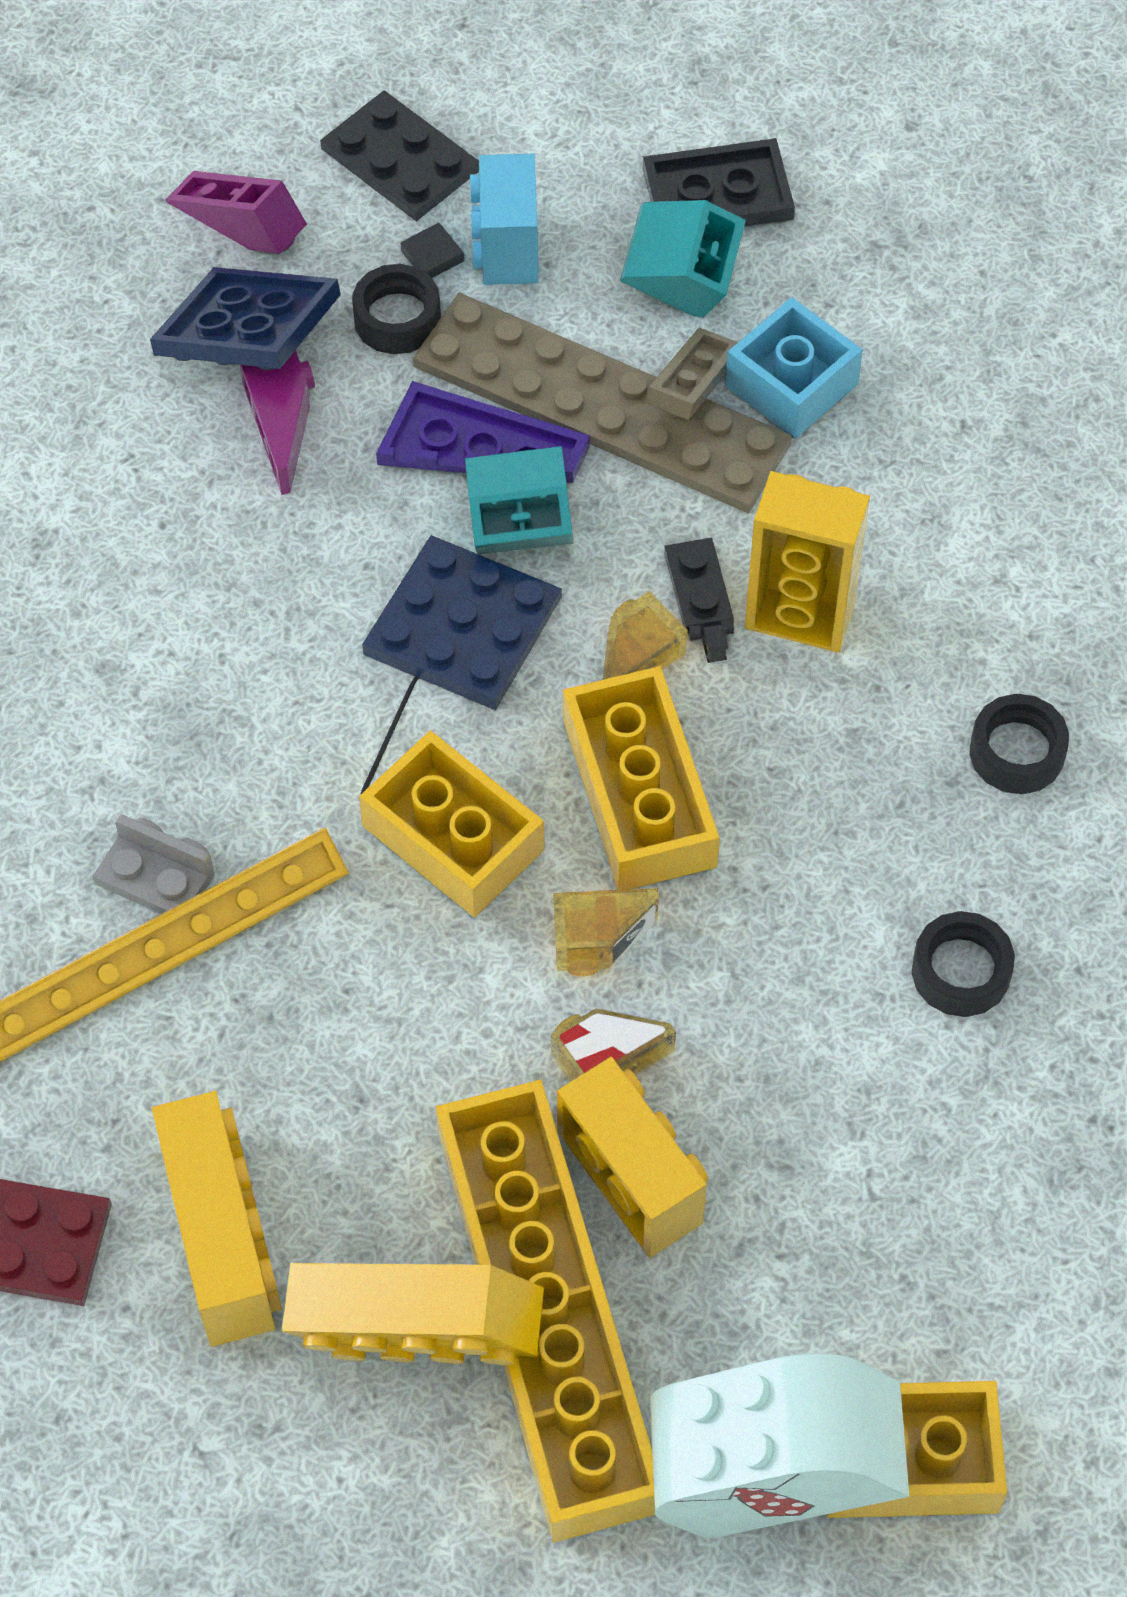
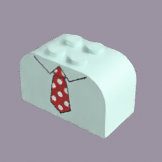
M817 1353L784 1356L673 1383L656 1390L650 1397L655 1515L663 1522L702 1538H718L910 1497L900 1382L857 1359L842 1355Z

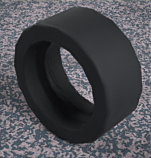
M390 264L371 270L357 282L352 294L355 331L363 343L379 352L394 355L411 353L418 350L441 318L438 286L430 275L414 266ZM401 293L414 296L424 304V311L417 318L405 323L391 324L382 322L371 316L369 312L370 306L377 299L390 294Z
M1016 693L1001 696L984 706L976 718L971 736L969 755L974 770L987 784L998 790L1021 795L1037 792L1053 783L1061 772L1068 751L1069 731L1064 717L1052 704L1031 695ZM1013 722L1028 724L1039 730L1047 738L1049 743L1048 754L1037 763L1027 765L1011 763L999 757L989 745L990 735L995 728L1003 724Z
M964 911L943 914L927 924L917 939L911 974L916 990L930 1006L948 1015L969 1017L983 1014L1000 1003L1011 982L1015 953L1009 936L991 919L978 913ZM956 939L972 941L984 947L992 956L994 962L993 975L982 986L972 988L953 986L942 980L933 970L932 957L937 947L944 942Z

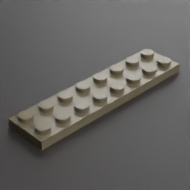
M460 292L413 357V367L522 415L590 435L591 445L748 514L764 490L770 471L775 472L792 444V435L709 399L703 402L690 420L665 415L660 409L645 404L649 386L657 377Z

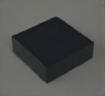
M439 222L400 242L401 252L414 267L430 275L431 278L464 262L463 250Z

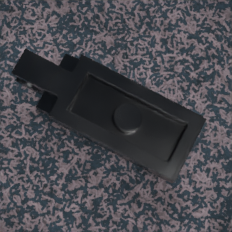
M712 537L665 545L664 555L685 634H688L690 641L702 639L708 663L727 660L726 649H728L726 635L734 633V616Z

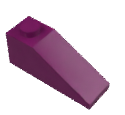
M193 171L165 199L173 207L253 251L280 254L294 243L295 237L307 225L282 180Z
M296 350L281 369L263 370L257 366L240 365L243 387L281 495L291 493L310 409L308 390L315 388L308 360L300 362Z

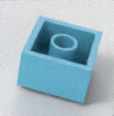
M535 153L479 155V174H470L471 203H480V205H472L471 211L472 239H481V241H472L473 269H483V285L539 283Z
M791 297L727 351L725 387L784 432L792 435V438L797 439L858 385L863 349Z

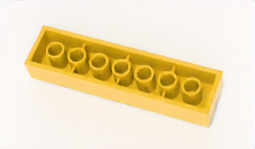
M542 1080L435 1106L438 1134L475 1265H493L544 1287L537 1356H515L514 1365H503L552 1543L655 1515L652 1448Z

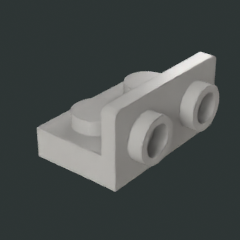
M121 814L115 822L118 837L93 875L95 885L162 914L205 891L215 874L211 856L207 849L199 842L190 838L179 840L164 833L158 825L148 819L138 818L134 820Z

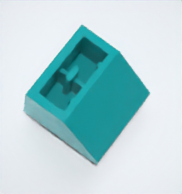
M706 200L644 202L639 209L620 281L689 315L704 318L727 295L746 220Z
M562 446L465 458L474 545L477 554L574 543Z

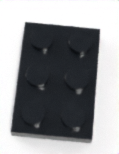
M385 90L320 140L321 149L416 222L468 181L470 174L479 172L478 159Z
M776 138L643 156V172L650 202L706 200L745 219V226L794 220L795 206Z

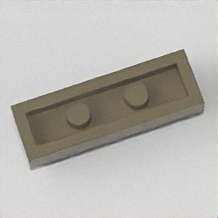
M699 327L649 386L645 404L660 409L662 413L670 417H681L690 420L726 375L727 351L738 342Z

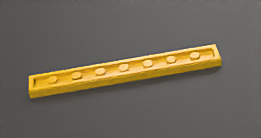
M321 828L1 999L0 1062L348 875L349 872L327 829Z

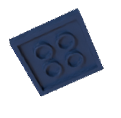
M213 267L150 338L154 356L172 357L179 361L200 360L216 362L219 365L257 366L263 370L281 369L340 297L338 279Z
M430 535L362 643L363 655L496 711L562 598V588Z

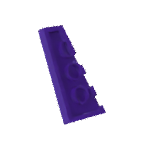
M412 381L376 452L377 465L466 473L465 458L562 446L566 483H573L589 450L590 435Z

